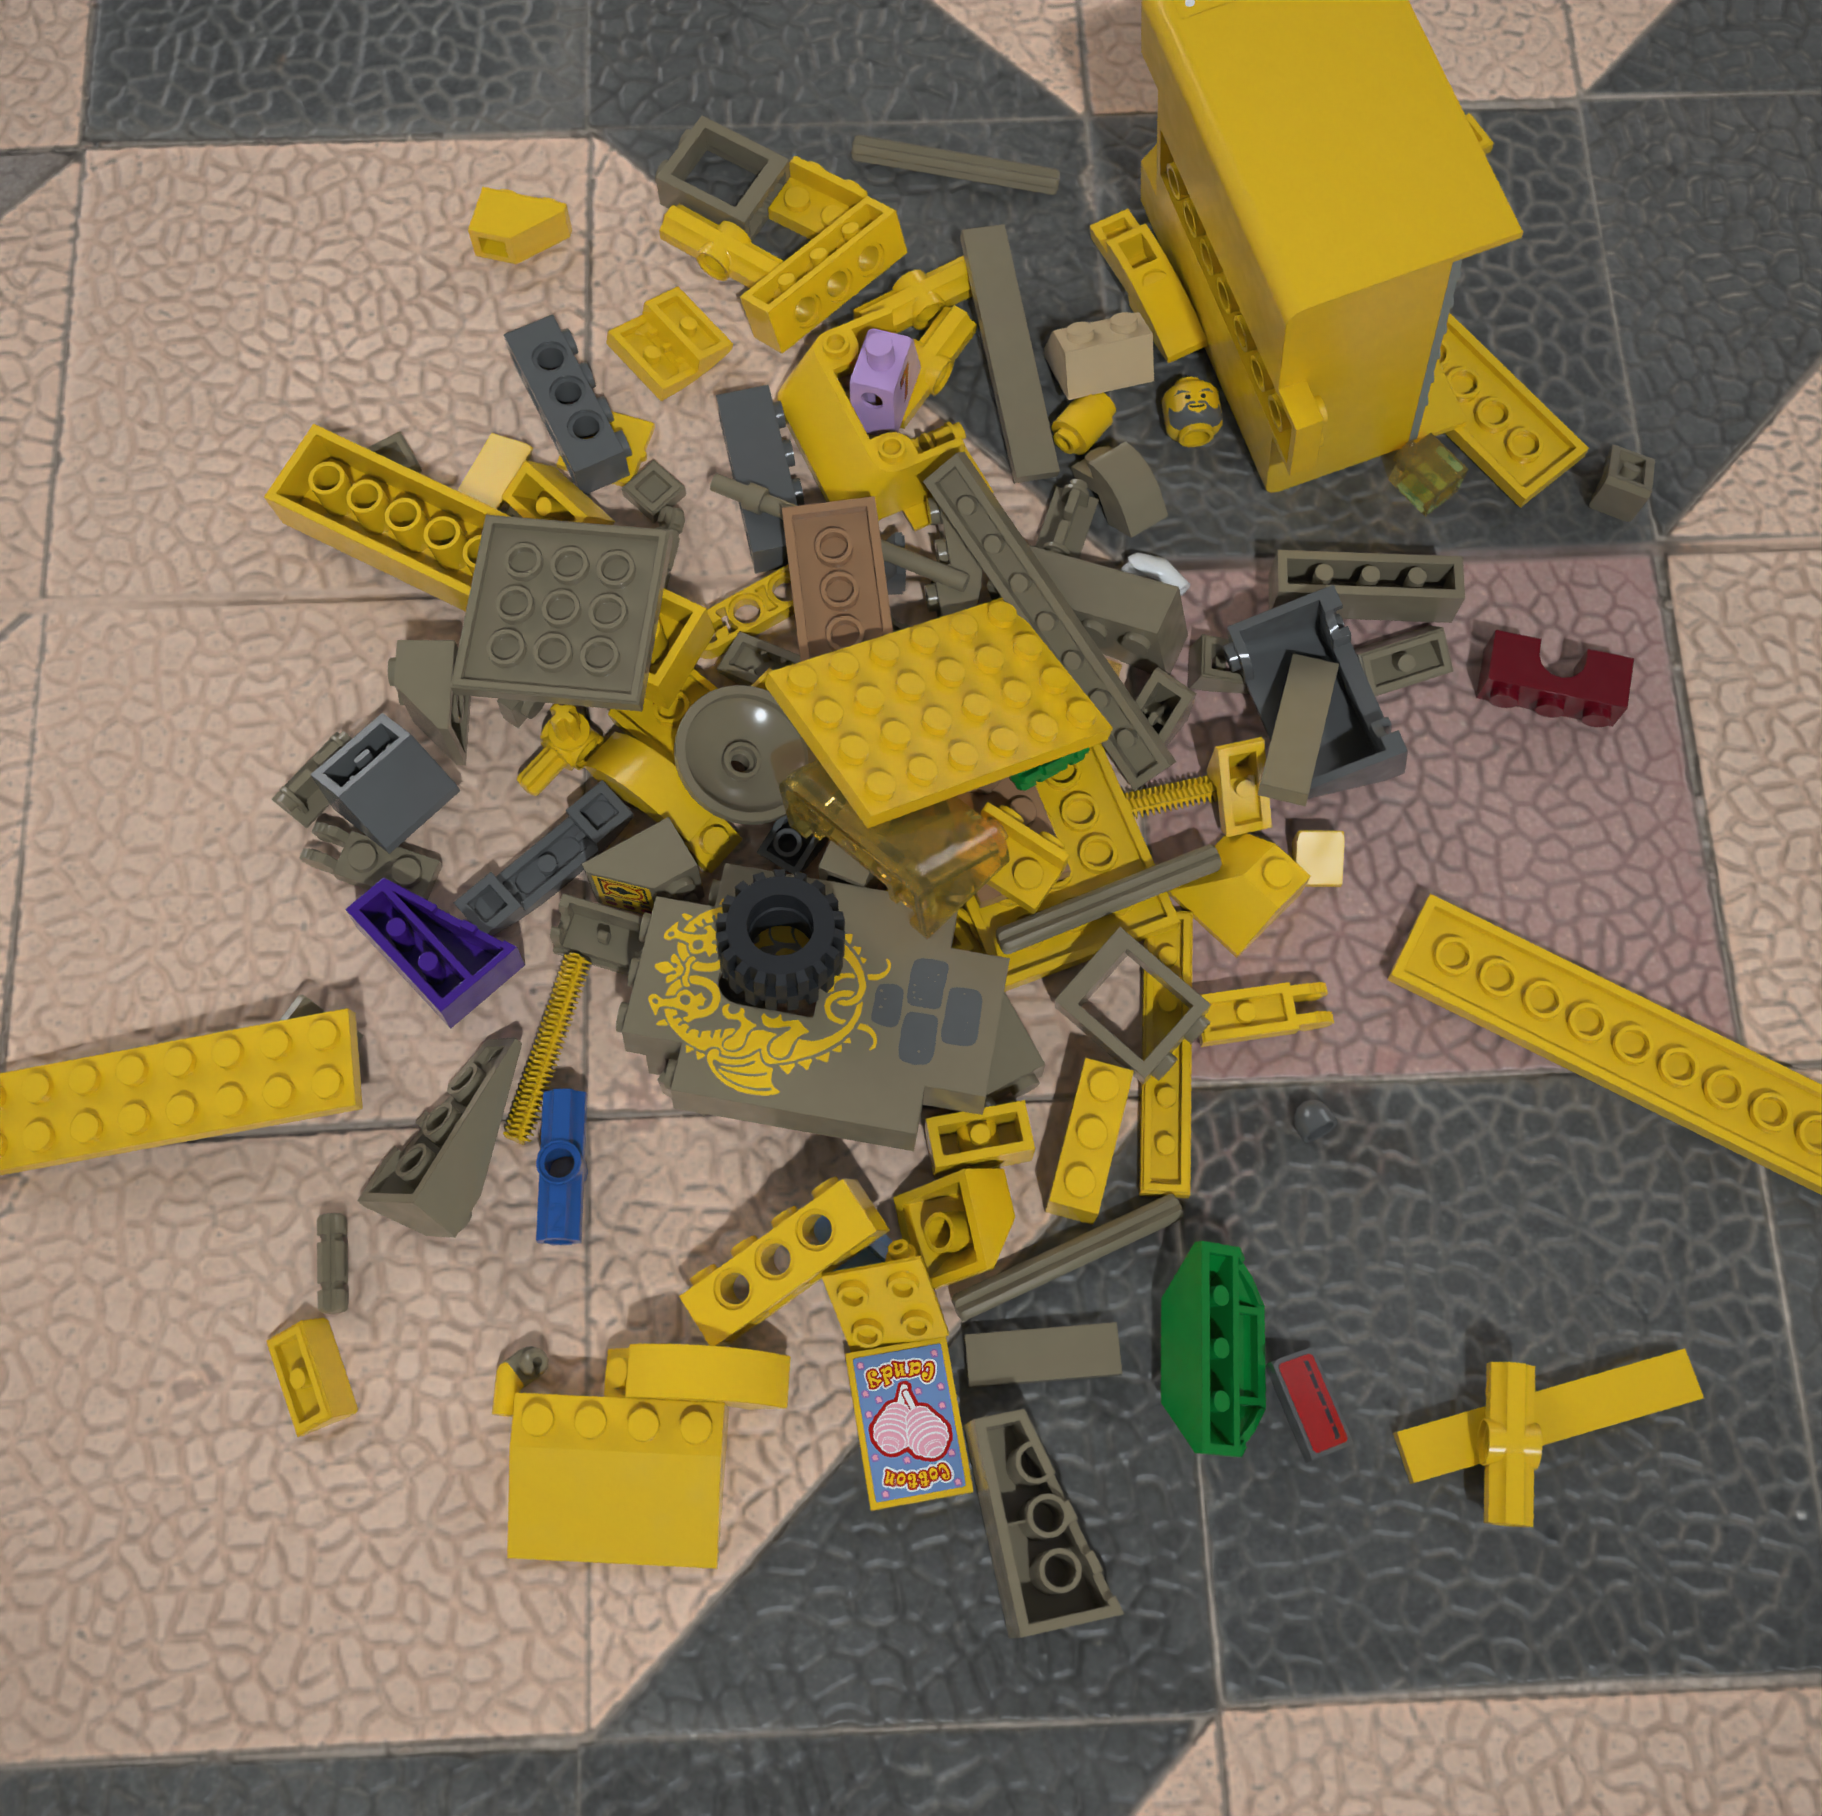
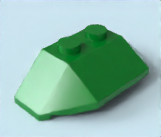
M1207 1241L1194 1242L1161 1298V1404L1195 1454L1238 1458L1243 1457L1247 1449L1246 1443L1254 1434L1266 1410L1265 1306L1252 1275L1243 1263L1245 1257L1241 1247Z

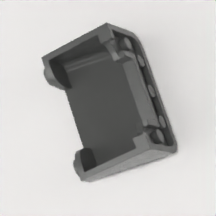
M1334 584L1227 626L1229 643L1222 646L1231 671L1234 672L1240 669L1270 742L1293 654L1339 664L1308 799L1375 784L1400 776L1405 773L1408 755L1407 747L1399 730L1391 733V721L1389 717L1384 718L1351 644L1349 627H1345L1339 613L1336 614L1337 610L1343 608V604Z

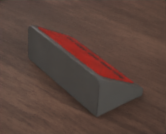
M1313 1347L1284 1356L1265 1365L1305 1463L1354 1445Z

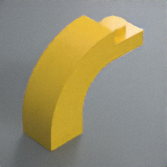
M614 732L583 765L598 782L603 780L620 800L636 806L658 823L669 817L695 862L705 872L712 873L742 841L741 836L726 820L708 812L691 797L681 782L677 768L672 762L648 745L629 735Z
M630 1344L629 1348L608 1349L604 1397L725 1403L729 1407L748 1410L787 1409L791 1356L751 1349L691 1344Z

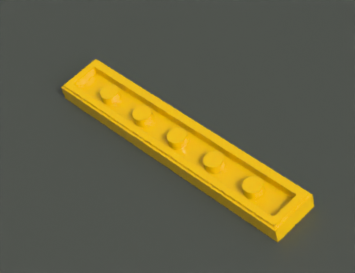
M1176 911L1180 919L1178 928L1148 937L1143 940V947L1192 988L1193 912ZM1144 969L1141 1059L1143 1061L1190 1010L1188 1006ZM1186 1039L1172 1052L1178 1060L1161 1080L1158 1081L1151 1076L1145 1084L1141 1083L1139 1196L1164 1197L1168 1194H1173L1176 1198H1189L1191 1194L1192 1044Z
M1684 1348L1536 1391L1535 1423H1538L1541 1428L1543 1446L1704 1399V1396ZM1486 1406L1393 1433L1410 1484L1480 1464L1477 1446L1478 1431L1481 1420L1486 1417Z

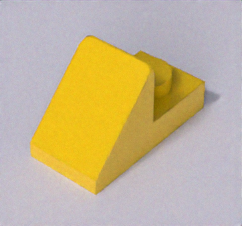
M1262 737L1216 746L1207 767V776L1217 787L1221 831L1226 837L1272 828L1270 798L1258 795L1266 763L1265 741Z

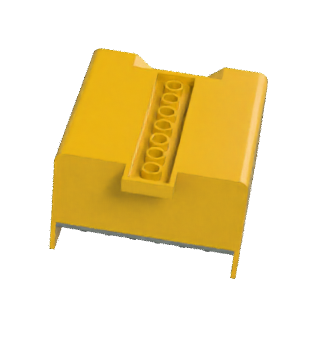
M1142 0L1141 53L1158 89L1157 144L1141 160V202L1158 242L1177 274L1200 321L1208 342V346L1204 348L1266 491L1270 493L1279 492L1466 426L1467 419L1439 362L1443 335L1447 333L1449 311L1454 305V291L1457 281L1461 278L1460 268L1462 260L1522 238L1523 230L1409 0Z

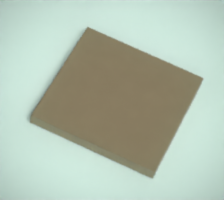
M486 515L450 686L455 695L642 712L673 541L671 531L666 529Z

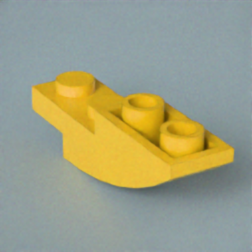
M1127 208L1090 225L1091 239L1127 291L1131 309L1134 313L1139 312L1153 333V342L1169 364L1208 346L1206 335L1171 263L1147 224L1139 225Z

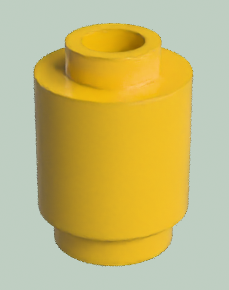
M1104 392L1074 399L1052 423L1053 439L1056 445L1067 454L1084 455L1113 423V416L1116 413L1113 401Z

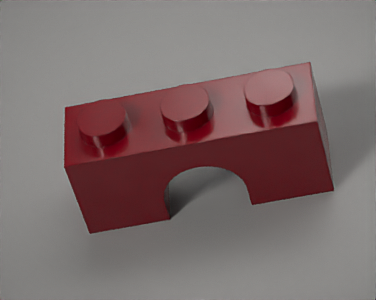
M1495 630L1483 650L1476 698L1490 701L1492 705L1500 708L1516 706L1535 710L1537 714L1543 717L1557 718L1563 716L1578 719L1591 727H1613L1628 709L1634 658L1587 649L1574 667L1573 677H1558L1547 671L1541 662L1540 648L1542 639Z

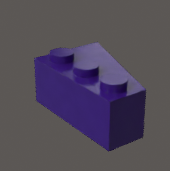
M382 878L345 909L357 929L450 1029L525 966L518 947L505 940L502 942L479 930L476 925L464 919L462 921L444 912L436 904L386 878Z

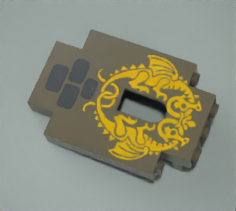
M725 863L721 881L714 879L712 882L708 905L656 896L652 914L644 913L639 932V941L643 942L644 946L641 958L633 957L630 964L628 986L633 987L629 1003L622 1002L619 1007L616 1032L622 1033L627 1052L646 1055L650 1074L661 1075L668 1063L664 1088L671 1090L673 1107L675 1109L914 1151L923 1104L983 1115L1010 958L952 948L958 903L817 879L825 885V896L833 893L838 900V911H843L845 919V957H843V968L840 976L834 975V986L827 993L819 989V1000L816 1002L813 1018L739 1005L727 1000L718 987L722 972L720 960L718 959L716 920L718 913H723L722 902L727 895L735 897V886L741 881L751 885L753 883V875L764 872L765 877L769 878L774 877V871ZM785 873L786 877H793V878H794V876H795V875H792V874H786V873ZM807 877V883L809 884L816 880L815 878ZM774 926L758 934L753 940V944L768 954L788 955L802 949L810 939L802 931L794 927Z

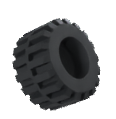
M785 869L774 870V877L769 878L765 877L764 872L753 875V883L751 885L744 881L736 885L735 897L726 896L722 902L723 913H718L716 920V940L720 969L723 977L729 978L730 988L736 994L745 990L746 1002L756 1006L759 1000L765 1001L766 1009L777 1011V1004L787 1003L789 1011L799 1009V1000L805 999L809 1005L819 1000V989L827 993L834 986V975L840 976L843 968V957H845V919L843 911H838L837 898L833 893L825 896V885L816 879L812 884L807 883V874L796 871L794 878L786 877ZM774 926L794 927L802 931L810 939L802 949L788 955L768 954L753 944V940L758 934Z

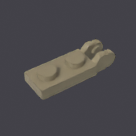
M316 822L312 833L324 842L344 847L339 859L337 860L328 854L310 848L303 849L299 857L302 862L316 869L331 873L340 881L369 890L382 878H386L428 900L442 869V864L439 860L401 847H397L389 854L366 835L354 831L348 833L339 827L323 822Z

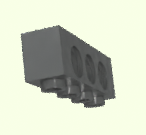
M552 314L504 334L511 360L574 484L584 494H588L629 476L626 458L632 456L628 441L622 430L614 433L610 422L614 421L611 409L604 396L596 398L592 388L596 387V383L586 362L578 364L574 355L579 352L570 330L567 328L561 331ZM588 436H594L590 439H583Z

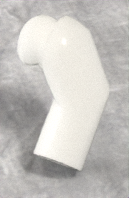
M1138 552L1129 556V562L1121 568V571L1177 586L1181 596L1191 585L1167 559Z

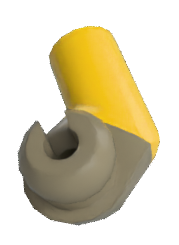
M533 1346L522 1348L499 1365L495 1377L491 1415L513 1417L515 1392L520 1393L521 1389L544 1374L548 1368V1357L543 1350Z

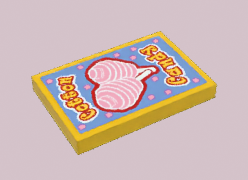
M946 1336L846 1353V1363L871 1511L973 1493Z

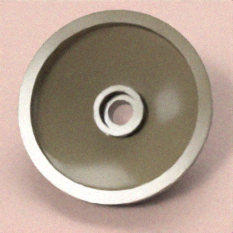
M733 685L715 689L700 697L688 709L676 732L674 759L678 775L685 789L705 810L729 822L757 825L778 820L792 812L802 802L814 782L817 770L816 756L767 690L745 685ZM731 761L741 762L745 767V771H736L732 767Z

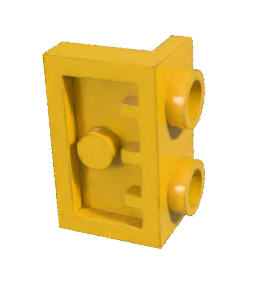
M794 156L789 162L790 178L768 208L769 219L812 240L863 198L868 196V192L862 189L858 183L848 179L844 180L826 171L816 162L806 161L798 156Z
M987 802L981 810L980 819L953 858L967 872L1027 911L1035 914L1066 869L1069 854L1064 851L1065 846L1059 839L1044 831L1038 834L1023 824V818L1011 808L1000 805L997 808Z

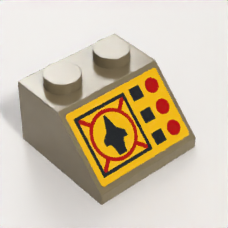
M669 817L582 863L593 894L600 904L640 914H652L656 896L698 904L700 902L699 899L705 897L697 863Z

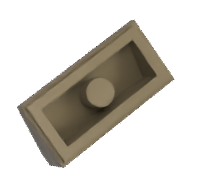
M1430 625L1354 649L1375 696L1454 672L1444 627Z

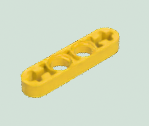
M789 564L707 609L715 631L716 641L708 643L701 658L713 659L726 653L739 631L755 637L795 614L793 600L781 601L774 596V591L779 585L791 583ZM744 605H752L760 610V616L752 623L739 622L735 618V613L737 609ZM722 617H727L729 626L734 631L733 633H728L727 625L723 627Z

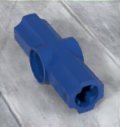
M553 1089L543 1092L541 1147L536 1159L537 1171L539 1173L536 1242L539 1244L557 1246L582 1243L584 1182L588 1174L585 1161L588 1094L585 1091ZM564 1156L574 1159V1167L570 1174L561 1178L551 1176L550 1170L555 1160Z

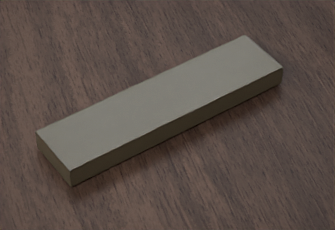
M1293 654L1258 790L1259 796L1306 806L1339 664Z

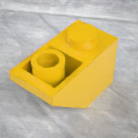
M482 187L468 232L475 256L519 264L568 239L572 233V226L566 203L558 202L549 197L536 198L517 194L509 189L497 190Z

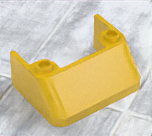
M889 306L822 333L778 392V401L782 403L786 425L826 502L875 496L878 520L933 497L923 481L953 455L965 452V443L962 437L920 454L911 439L901 433L889 432L870 439L838 379L853 373L868 330L874 328L894 333L893 313Z

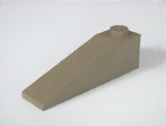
M517 1038L487 1039L448 1084L447 1091L450 1094L448 1099L443 1104L437 1106L431 1113L425 1111L415 1124L421 1130L402 1152L397 1147H394L389 1152L357 1201L364 1207L425 1236L456 1238L457 1234L469 1223L472 1217V1209L481 1196L522 1043Z

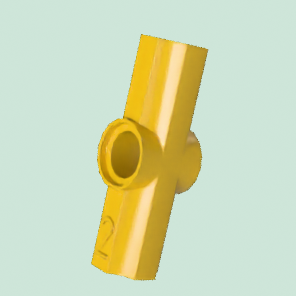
M680 203L677 206L672 205L668 209L659 229L660 239L696 258L700 267L708 275L719 281H726L730 277L751 288L784 262L782 259L752 244L748 234L735 223L722 221L718 225Z
M964 255L926 274L921 269L904 274L896 281L892 291L853 309L854 320L889 306L893 313L894 333L897 334L911 326L917 330L929 328L945 306L952 307L973 296Z
M955 305L953 307L945 306L919 341L913 339L921 369L900 426L901 429L906 428L930 394L936 396L944 388L952 373L954 361L976 333V323L971 320L966 311ZM877 396L876 404L882 405L883 402L881 398Z
M1489 1362L1486 1364V1417L1481 1420L1477 1441L1479 1461L1481 1465L1485 1466L1484 1523L1530 1528L1533 1527L1534 1471L1538 1469L1542 1457L1541 1428L1538 1423H1535V1366L1517 1362Z

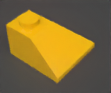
M1248 833L1230 837L1224 836L1215 845L1222 861L1218 871L1168 891V895L1185 911H1192L1193 918L1236 958L1301 895L1311 878V875L1278 845Z
M1004 1168L962 1169L893 1197L902 1239L915 1247L917 1256L922 1255L934 1290L994 1269L1015 1220V1212Z

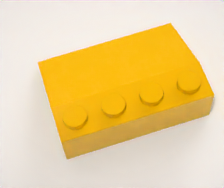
M515 1392L509 1447L507 1558L718 1569L729 1419L728 1406L725 1403Z

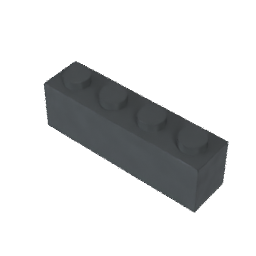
M769 385L716 395L719 420L733 480L745 485L753 482L768 488L772 496L797 506L805 505L800 478L791 479L789 467L795 466L790 439L782 440L779 430L786 428L781 401L773 402ZM739 502L755 574L780 569L788 565L783 520L765 512L757 515L741 508V503Z

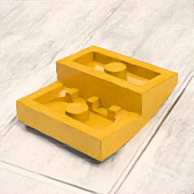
M679 286L644 302L642 315L609 330L606 344L660 401L667 399L690 385L721 361L733 348L732 341Z

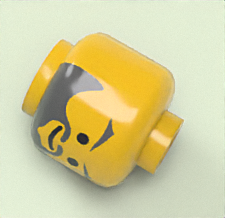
M1197 377L1182 378L1167 390L1162 398L1166 433L1171 439L1179 442L1182 446L1199 447L1209 443L1223 424L1218 390L1209 382L1200 380Z

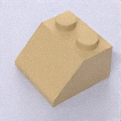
M1139 312L1117 313L1109 319L1091 323H1072L1067 328L1052 331L1044 348V357L1068 400L1154 381L1153 333Z

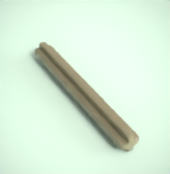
M856 135L852 144V159L859 162L1055 195L1059 188L1060 171L1056 168L864 135Z
M1208 844L999 927L996 930V939L999 947L1004 954H1011L1214 873L1222 865L1220 855L1214 845Z
M1173 1194L1161 1197L954 1294L952 1297L954 1309L962 1321L971 1319L1180 1221L1184 1215L1182 1207Z

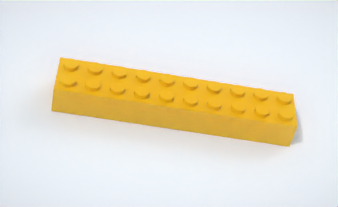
M316 424L311 426L264 496L283 524L465 612L486 515L511 517ZM665 588L645 699L669 710L715 634L705 607Z

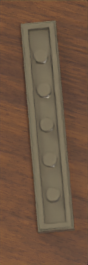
M1005 224L963 229L960 240L1014 483L1057 477L1060 469Z

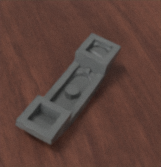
M603 780L566 809L568 818L500 874L495 876L490 872L453 902L472 924L491 936L503 931L534 911L564 888L584 870L582 863L601 854L616 839L634 815Z

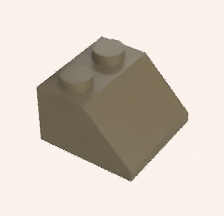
M397 640L396 658H389L388 681L390 686H395L400 705H405L413 722L456 765H466L471 696L455 695L450 688L458 652L455 640Z

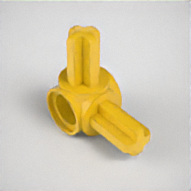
M553 704L551 706L552 717L546 723L540 736L541 745L544 749L517 777L519 785L533 796L539 795L564 768L570 771L574 768L577 770L585 768L583 765L604 743V738L590 727L588 720L584 715L577 712L574 705L564 704L561 706Z

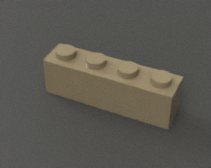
M1277 550L1268 575L1269 610L1334 584L1343 604V608L1337 610L1336 614L1339 613L1342 619L1451 623L1465 599L1463 556Z

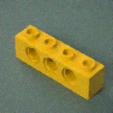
M866 196L742 294L740 299L754 338L783 354L907 254L896 210Z
M835 1176L824 1181L811 1192L814 1199L800 1210L797 1206L784 1210L771 1220L770 1223L773 1229L759 1239L756 1235H752L742 1240L730 1250L733 1258L719 1268L716 1264L709 1265L691 1277L689 1281L692 1287L679 1297L709 1346H729L822 1279V1273L834 1271L890 1231L857 1179L843 1178L839 1180ZM821 1216H825L830 1221L832 1227L831 1236L824 1244L817 1240L814 1233L815 1223ZM781 1245L786 1247L790 1254V1265L784 1273L780 1272L774 1264L775 1251ZM740 1274L749 1283V1294L743 1302L734 1293V1282Z

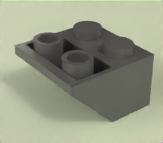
M383 713L310 774L332 808L389 854L460 792L457 784L409 732Z

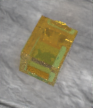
M1429 433L1417 444L1413 440L1409 441L1396 453L1393 458L1396 464L1389 481L1426 517L1458 492L1469 469L1432 433Z

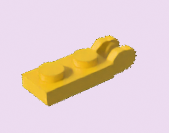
M1290 982L1202 994L1201 996L1211 1006L1205 1015L1210 1024L1199 1036L1200 1046L1206 1047L1296 1034L1298 1031L1328 1027L1334 1024L1332 1012L1315 1011L1296 1014L1294 1002L1315 1001L1328 995L1326 983L1313 982L1290 985Z

